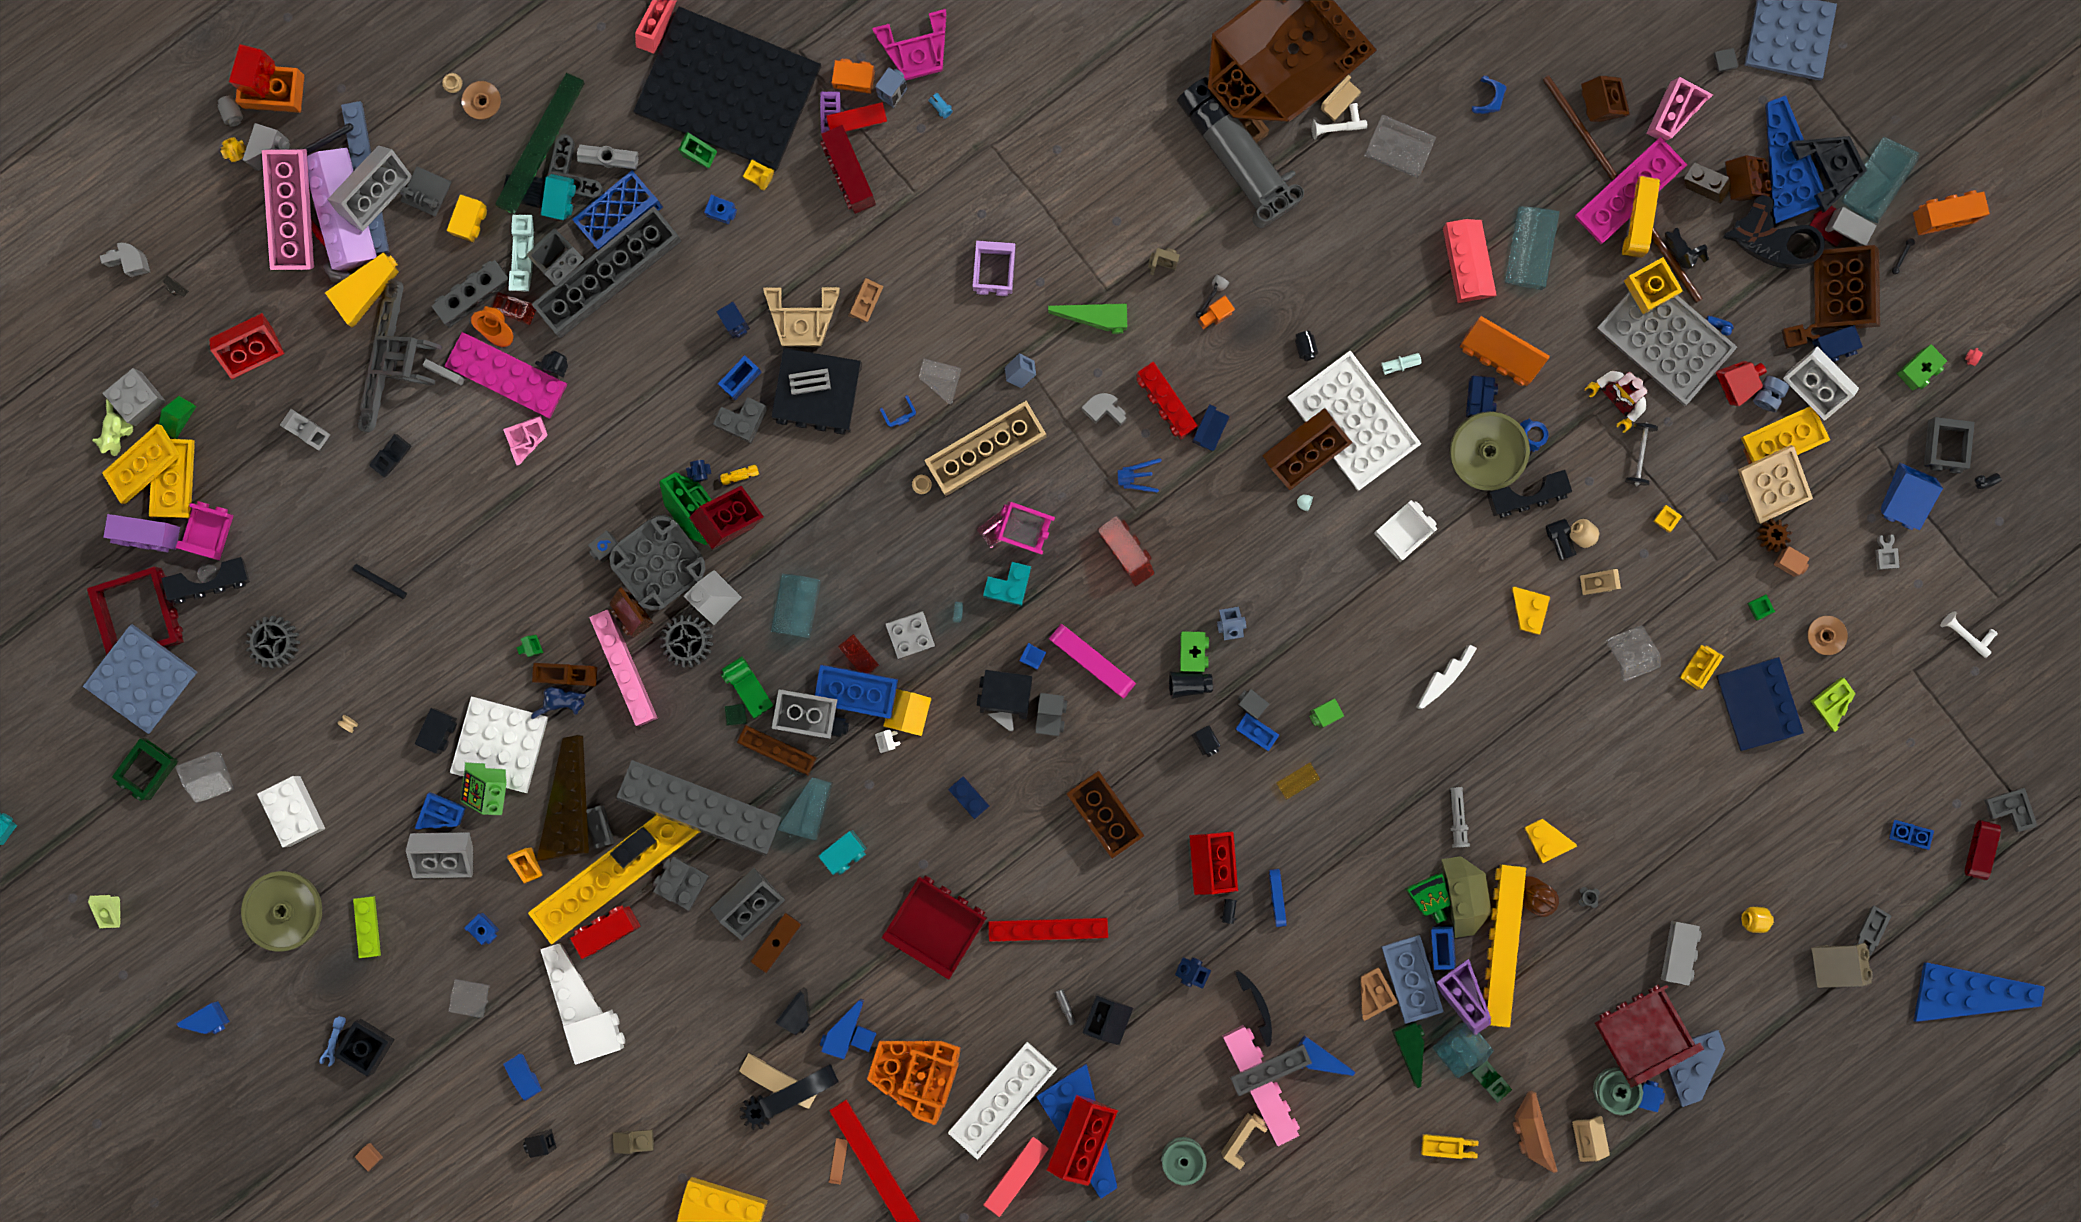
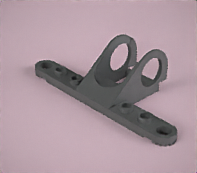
M390 279L386 284L387 287L385 286V298L381 304L360 407L362 411L357 425H359V430L367 433L372 432L376 426L382 392L385 386V377L424 385H435V380L418 374H411L416 348L442 350L441 345L427 340L394 336L403 293L402 282L395 279ZM407 346L406 354L399 353L400 347ZM397 361H404L402 372L395 371Z

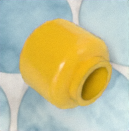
M1748 907L1742 914L1741 921L1747 931L1751 933H1765L1773 925L1774 919L1770 911L1765 907Z

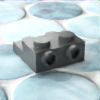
M676 856L672 859L668 858L662 868L665 870L662 877L658 876L653 883L655 887L653 892L690 911L709 875Z

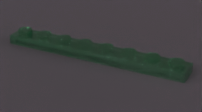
M568 73L565 74L495 204L498 208L515 214L585 84L584 80Z

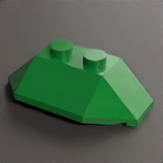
M677 472L660 480L664 506L690 539L707 545L708 543L691 521L690 516L699 506L712 499L699 482H693L692 479L681 476Z

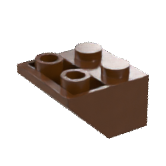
M1745 155L1725 161L1727 177H1729L1731 185L1729 190L1731 200H1753L1761 195L1771 197L1772 186L1768 178L1769 167L1765 158Z

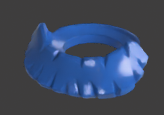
M1526 419L1520 424L1526 434L1532 427H1539L1542 430L1543 438L1541 441L1534 442L1529 440L1530 451L1539 450V447L1544 445L1548 439L1546 426L1538 421L1533 422L1531 419Z

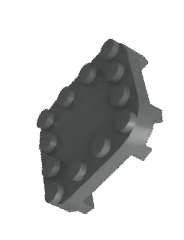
M664 514L648 519L617 542L610 553V566L613 572L617 574L638 601V604L650 610L665 608L667 604L700 581L705 572V561L702 554L673 518Z

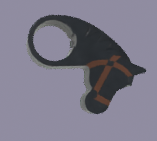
M1767 195L1757 197L1751 205L1748 215L1740 221L1737 220L1733 230L1726 232L1723 236L1724 239L1736 241L1744 251L1758 260L1784 269H1798L1812 265L1821 256L1825 246L1823 235L1813 226L1798 225L1775 229L1772 216L1770 215L1774 203L1772 198ZM1799 233L1810 236L1816 243L1817 250L1815 256L1810 259L1795 257L1787 249L1789 238Z

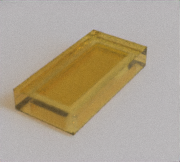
M1309 762L1279 780L1276 784L1287 800L1319 781L1320 778Z

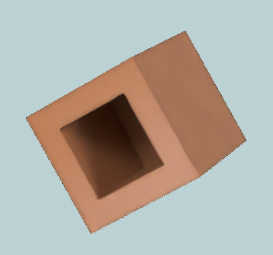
M1788 546L1786 549H1782L1774 565L1795 577L1806 572L1809 566L1807 562L1810 558Z

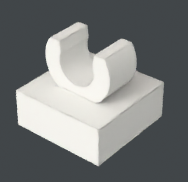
M886 730L875 734L880 753L896 749L895 747L900 745V742L895 743L892 737L898 734L897 731L891 732V730Z

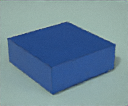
M858 1025L850 1045L869 1052L877 1033Z

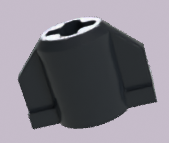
M551 351V353L544 355L541 362L537 360L535 362L537 366L546 372L553 373L564 378L568 368L566 356L556 351Z

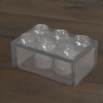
M1382 115L1364 156L1419 178L1436 137Z

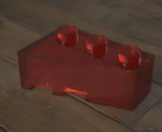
M1116 516L1098 528V531L1136 587L1155 574L1150 563L1152 558L1146 549L1141 550L1139 547L1141 543L1136 535L1131 536L1128 532L1130 528L1125 520L1120 521Z

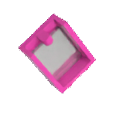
M1008 501L1007 505H1003L1000 513L1003 516L1001 523H997L995 527V539L1043 554L1041 548L1044 540L1048 538L1049 532L1047 531L1050 522L1054 521L1055 517Z

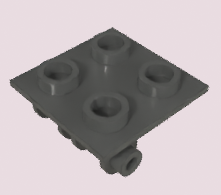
M416 166L408 186L401 189L400 194L403 195L401 202L436 217L452 181Z

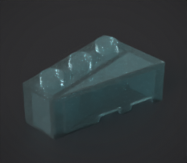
M812 777L777 830L817 840L833 782Z

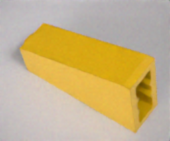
M384 253L380 254L325 292L347 325L354 327L385 290L390 279L393 280L399 273L396 268L398 264L391 255L388 257Z

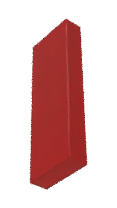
M883 102L826 115L829 130L843 125L845 131L887 122Z

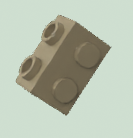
M1157 248L1156 253L1152 252L1148 268L1151 269L1150 274L1154 275L1157 265L1176 270L1180 254H1176L1177 251L1170 248L1165 250Z

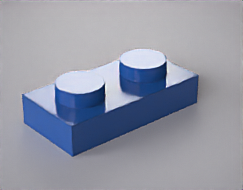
M1248 713L1244 715L1235 729L1266 751L1270 750L1279 734Z

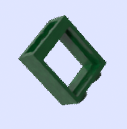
M140 738L112 778L117 781L116 784L119 787L133 792L131 795L140 801L151 800L179 761L149 739ZM142 750L163 764L144 791L124 777Z

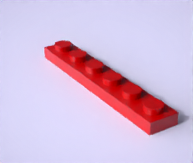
M1108 918L989 921V941L1108 938Z

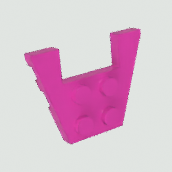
M946 9L929 13L933 33L894 43L889 24L873 28L875 36L897 69L904 74L905 81L943 71Z

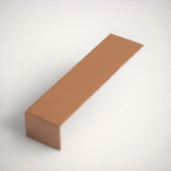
M836 1138L829 1183L841 1184L848 1141L845 1139Z

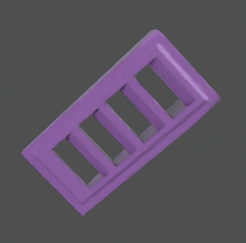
M820 92L821 133L829 131V128L825 127V123H827L825 116L841 112L840 92ZM826 100H836V102H826ZM825 107H836V110H825Z

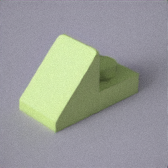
M110 895L90 896L88 903L99 928L120 927V898L118 896L111 897Z

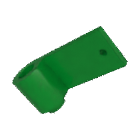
M743 656L722 668V678L726 684L730 682L734 686L754 719L774 707Z

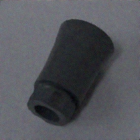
M1170 672L1169 691L1171 699L1211 693L1213 691L1212 675Z

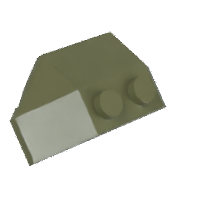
M1461 856L1441 859L1444 881L1451 904L1449 905L1454 938L1475 935L1492 913L1486 875Z

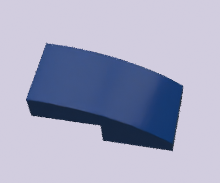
M1894 820L1889 839L1929 850L1934 830Z
M518 1054L504 1063L512 1083L523 1100L526 1101L542 1091L535 1073L530 1071L524 1055Z

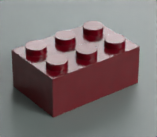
M742 485L699 506L690 516L691 521L711 549L753 529L764 518Z

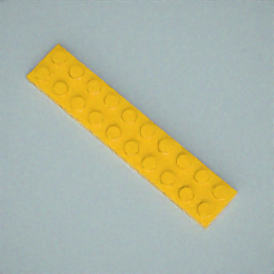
M656 815L643 826L657 842L628 868L623 869L610 854L626 840L624 839L529 911L528 914L552 945L695 837L700 831Z

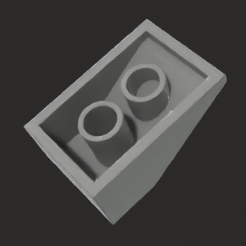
M778 690L772 729L831 739L837 699Z

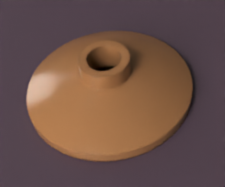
M474 82L465 89L462 95V106L465 112L474 119H488L494 116L500 108V93L489 82ZM486 100V104L480 105V101Z
M1822 616L1811 623L1807 637L1810 646L1816 652L1822 655H1833L1845 647L1848 633L1845 625L1838 618ZM1824 632L1828 634L1826 640L1822 637Z

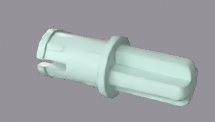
M1419 353L1402 358L1398 356V359L1382 362L1384 375L1399 370L1404 371L1405 368L1421 364V357Z

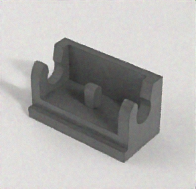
M605 806L587 809V822L595 849L614 844Z

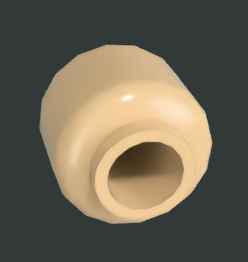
M1580 519L1571 526L1570 538L1580 547L1588 548L1595 545L1598 541L1599 530L1589 520Z

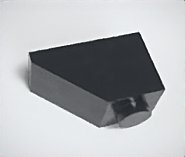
M643 826L610 854L623 869L628 868L657 841Z
M552 1129L529 1135L524 1138L525 1142H523L526 1154L529 1153L530 1158L547 1155L557 1148Z

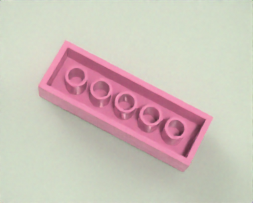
M307 149L262 150L270 270L314 268Z

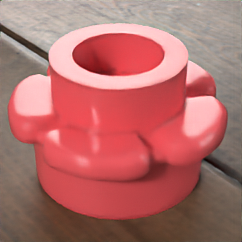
M1977 347L1974 350L1970 349L1965 357L1967 365L1976 366L1983 352L1979 351Z

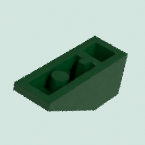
M1413 1021L1393 1029L1392 1033L1415 1087L1420 1088L1422 1085L1424 1040L1422 1036H1425L1422 1026L1420 1024L1417 1025Z

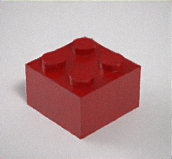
M239 44L229 82L241 93L265 98L266 93L270 89V77L275 71V61L261 49Z

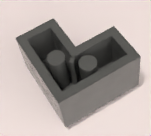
M747 397L740 414L721 407L713 425L752 444L768 408L766 405Z
M1040 693L1035 733L1059 736V732L1063 733L1065 721H1061L1062 713H1066L1067 701L1064 700V696Z

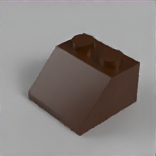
M1599 76L1581 84L1582 96L1587 107L1586 114L1590 121L1603 122L1630 115L1621 78Z

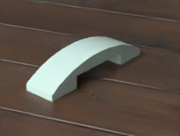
M512 215L511 234L513 235L512 269L509 272V291H529L533 262L526 254L534 248L533 216Z

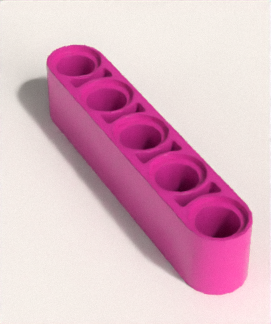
M1060 624L1050 636L1049 640L1123 699L1136 685L1131 678L1063 624Z

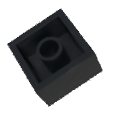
M359 1019L352 1024L335 1052L334 1057L368 1077L375 1073L395 1039L366 1021Z

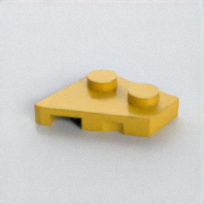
M1512 587L1519 629L1540 635L1550 596Z
M1544 819L1524 827L1541 863H1545L1577 847L1573 841Z

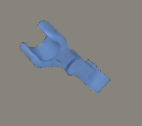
M339 1016L335 1018L333 1022L334 1029L329 1039L328 1047L320 1057V1064L324 1063L325 1057L330 1059L328 1066L334 1064L335 1047L338 1043L340 1031L346 1021L344 1017Z

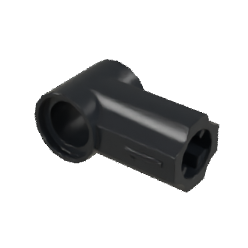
M1565 518L1545 526L1549 539L1553 541L1559 560L1577 555L1569 535L1571 533L1570 526Z

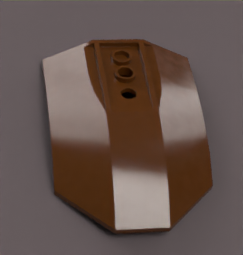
M1256 0L1228 23L1212 33L1208 89L1233 118L1290 122L1372 56L1377 49L1334 0ZM1305 32H1310L1313 35V39L1305 41L1302 35ZM1290 44H1296L1299 47V51L1296 54L1288 52Z

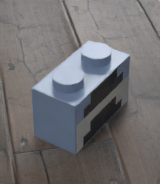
M889 67L875 86L878 98L893 108L907 90L904 74L897 69L892 70Z

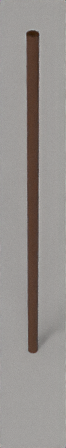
M1549 75L1543 79L1544 83L1613 181L1618 176L1551 77ZM1653 227L1652 240L1696 303L1703 298Z

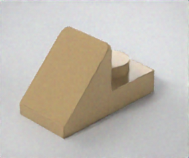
M1618 569L1580 576L1583 595L1621 589Z

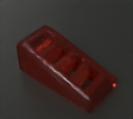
M499 292L492 308L500 310L504 316L528 325L531 324L536 312L531 303ZM504 299H505V300H507V301H506V303H505V305H504V308H503V310H502L501 307H502V304H503Z

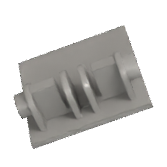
M923 611L886 623L898 659L935 646Z

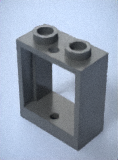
M555 228L526 254L555 286L584 260ZM566 247L568 250L546 269L544 266Z
M1939 417L1929 419L1924 466L1930 467V470L1933 471L1950 469V473H1962V471L1970 469L1975 422ZM1939 429L1964 432L1961 462L1936 459Z

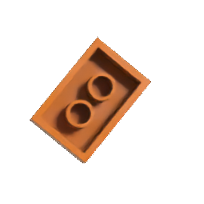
M275 67V71L269 80L270 89L266 93L265 98L244 94L238 89L236 91L235 102L243 109L301 113L304 74L298 68Z
M1976 190L1964 193V196L1961 197L1955 194L1945 197V200L1938 201V199L1926 201V204L1919 206V209L1913 213L1919 236L1974 224L1988 216L1990 212L1985 192L1977 193Z

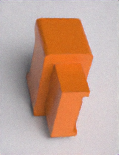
M1223 296L1208 307L1207 313L1199 318L1198 323L1202 329H1205L1213 322L1215 325H1218L1231 316L1235 308L1228 298Z

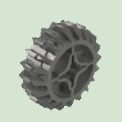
M680 615V622L673 618L674 625L669 622L666 624L670 628L669 631L662 629V632L667 635L666 637H660V640L666 641L665 644L660 645V648H667L663 655L671 654L667 660L671 662L675 658V666H678L680 661L682 668L686 667L687 662L691 668L694 667L693 661L700 665V657L704 660L707 659L704 652L709 654L712 652L706 649L707 645L713 646L714 644L708 642V639H712L713 635L706 634L711 629L710 627L703 629L706 622L702 621L699 623V617H695L692 621V615H688L685 621L684 615ZM687 625L696 627L701 635L691 636ZM681 627L680 637L672 641L673 634ZM686 635L688 636L687 638L693 639L691 642H688L687 647L686 644L680 643L686 639ZM702 641L699 651L692 655L693 646ZM672 647H682L687 657H680Z
M271 616L270 619L263 617V622L257 620V627L251 626L250 629L253 632L246 634L250 637V640L245 641V644H250L246 651L252 652L249 657L255 659V663L261 664L263 668H267L268 665L270 669H275L276 666L282 668L283 663H290L288 657L291 659L295 658L292 652L299 651L298 648H295V644H300V641L295 640L299 633H293L296 627L290 626L291 622L289 620L284 621L283 617L276 618V616ZM272 627H279L285 635L277 636ZM264 632V639L259 642L260 637ZM271 639H276L274 646L268 645L272 641ZM284 643H286L285 649L282 652L281 647ZM260 649H268L273 658L266 657Z

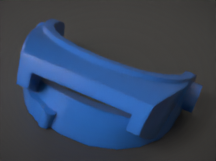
M1488 76L1481 77L1480 81L1491 84L1496 89V94L1490 104L1484 107L1472 106V112L1487 114L1500 111L1506 86L1498 81L1489 79Z

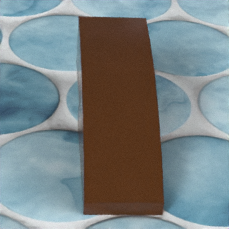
M550 663L533 664L532 682L596 686L597 667Z

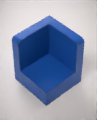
M1028 643L1020 658V662L1038 670L1046 652Z

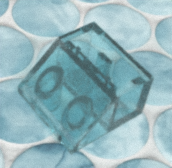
M1464 1022L1453 1028L1432 1047L1457 1078L1484 1064L1494 1051L1480 1033L1474 1035Z

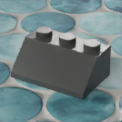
M753 868L710 909L717 920L742 941L779 907L785 899L762 874Z

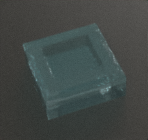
M955 602L954 623L962 622L964 606L962 602Z

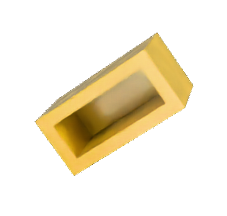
M460 194L447 231L453 236L474 242V239L480 233L479 225L481 220H484L487 214L486 205L481 201Z

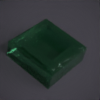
M745 704L725 706L727 726L747 724Z

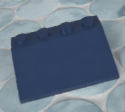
M1779 657L1716 675L1740 751L1804 733Z

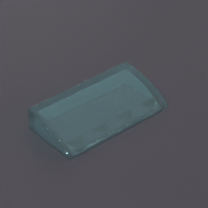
M1883 137L1865 165L1867 172L1852 185L1842 202L1855 212L1878 224L1919 160V153Z
M1518 207L1504 283L1540 290L1546 287L1560 211L1534 207Z

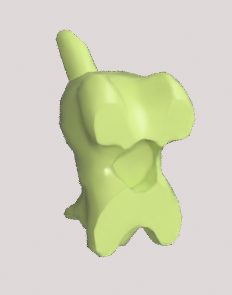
M106 399V416L103 420L102 434L98 439H93L92 441L97 444L101 453L110 450L111 455L116 456L121 449L120 438L125 435L129 436L133 432V425L127 423L121 415L115 414L113 405Z

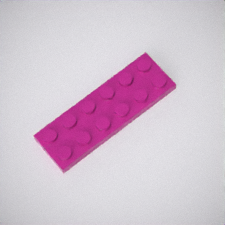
M1660 137L1574 217L1600 244H1603L1631 218L1635 188L1639 176L1660 179V191L1687 164Z
M464 332L461 333L444 366L549 419L567 386V383Z

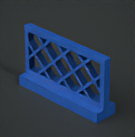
M631 170L572 220L597 250H600L653 206L658 211L663 206ZM634 178L636 180L635 189L626 188L627 182ZM621 192L620 201H611L612 194ZM625 192L635 193L634 202L624 201ZM639 193L648 194L649 198L646 201L637 202ZM600 204H606L605 213H596V209ZM610 205H620L619 214H609ZM624 205L633 206V210L629 215L623 214ZM586 216L591 217L590 226L582 225L579 221ZM595 217H605L604 226H594ZM609 218H618V222L614 227H608ZM594 230H603L602 237L595 241L593 239Z

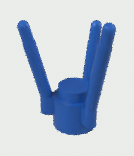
M1159 458L1118 470L1119 486L1124 485V489L1131 488L1158 493L1159 490L1156 488L1131 484L1134 483V478L1151 476L1152 472L1134 473L1132 470L1159 463L1162 459Z

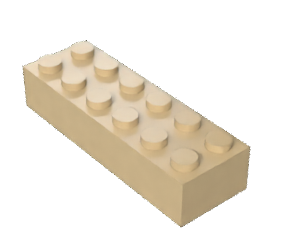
M1025 401L924 461L946 497L1045 439L1046 433L1028 402Z

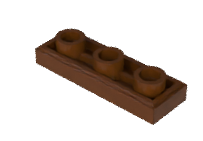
M785 913L750 962L767 973L802 924L788 913ZM774 939L780 941L779 946L773 944Z

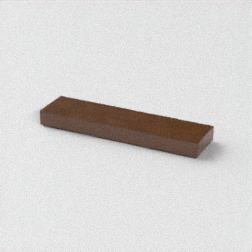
M747 725L744 726L737 741L738 744L808 776L817 757Z

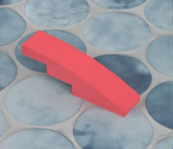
M1032 1137L983 1206L1000 1217L1049 1148Z

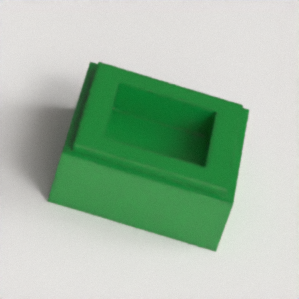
M1767 594L1747 603L1756 621L1775 612Z

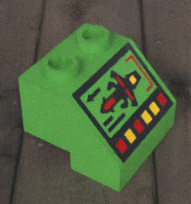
M465 762L461 802L481 814L502 815L507 783L506 769L485 768V763Z

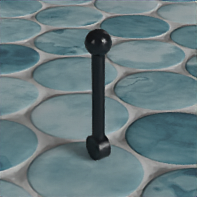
M1913 238L1906 241L1907 246L1896 267L1892 268L1893 274L1900 272L1899 268L1907 252L1915 244Z

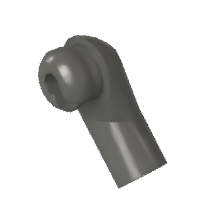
M330 262L323 266L329 279L334 283H339L350 276L348 271L341 272L332 269Z

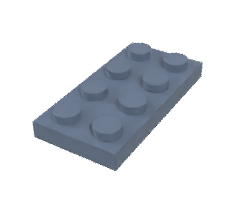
M1420 935L1381 946L1404 1023L1443 1013L1444 1011Z

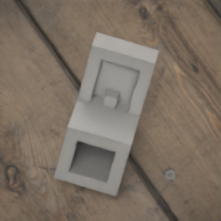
M117 243L118 250H110L105 255L100 256L101 263L108 267L122 264L124 273L130 277L150 272L145 254L127 243Z
M1097 394L1082 407V411L1095 424L1106 413L1119 426L1126 421V413L1119 406H1114L1118 399L1111 394Z
M292 409L280 424V426L317 450L322 448L330 436L328 432Z

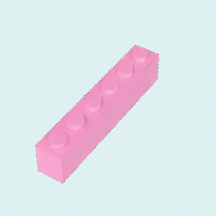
M607 609L589 617L635 725L642 726L658 719L618 624L610 610Z
M1242 1025L1222 1035L1240 1072L1262 1062L1263 1053L1259 1046H1254L1252 1040L1255 1038L1250 1028L1246 1029ZM1269 1082L1250 1091L1277 1146L1299 1136L1297 1130L1300 1127L1295 1118H1290L1288 1112L1291 1109L1286 1100H1281L1279 1094L1282 1092L1277 1082Z

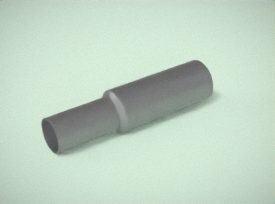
M1063 989L1056 991V998L1063 1013H1065L1069 1025L1075 1024L1076 1021Z

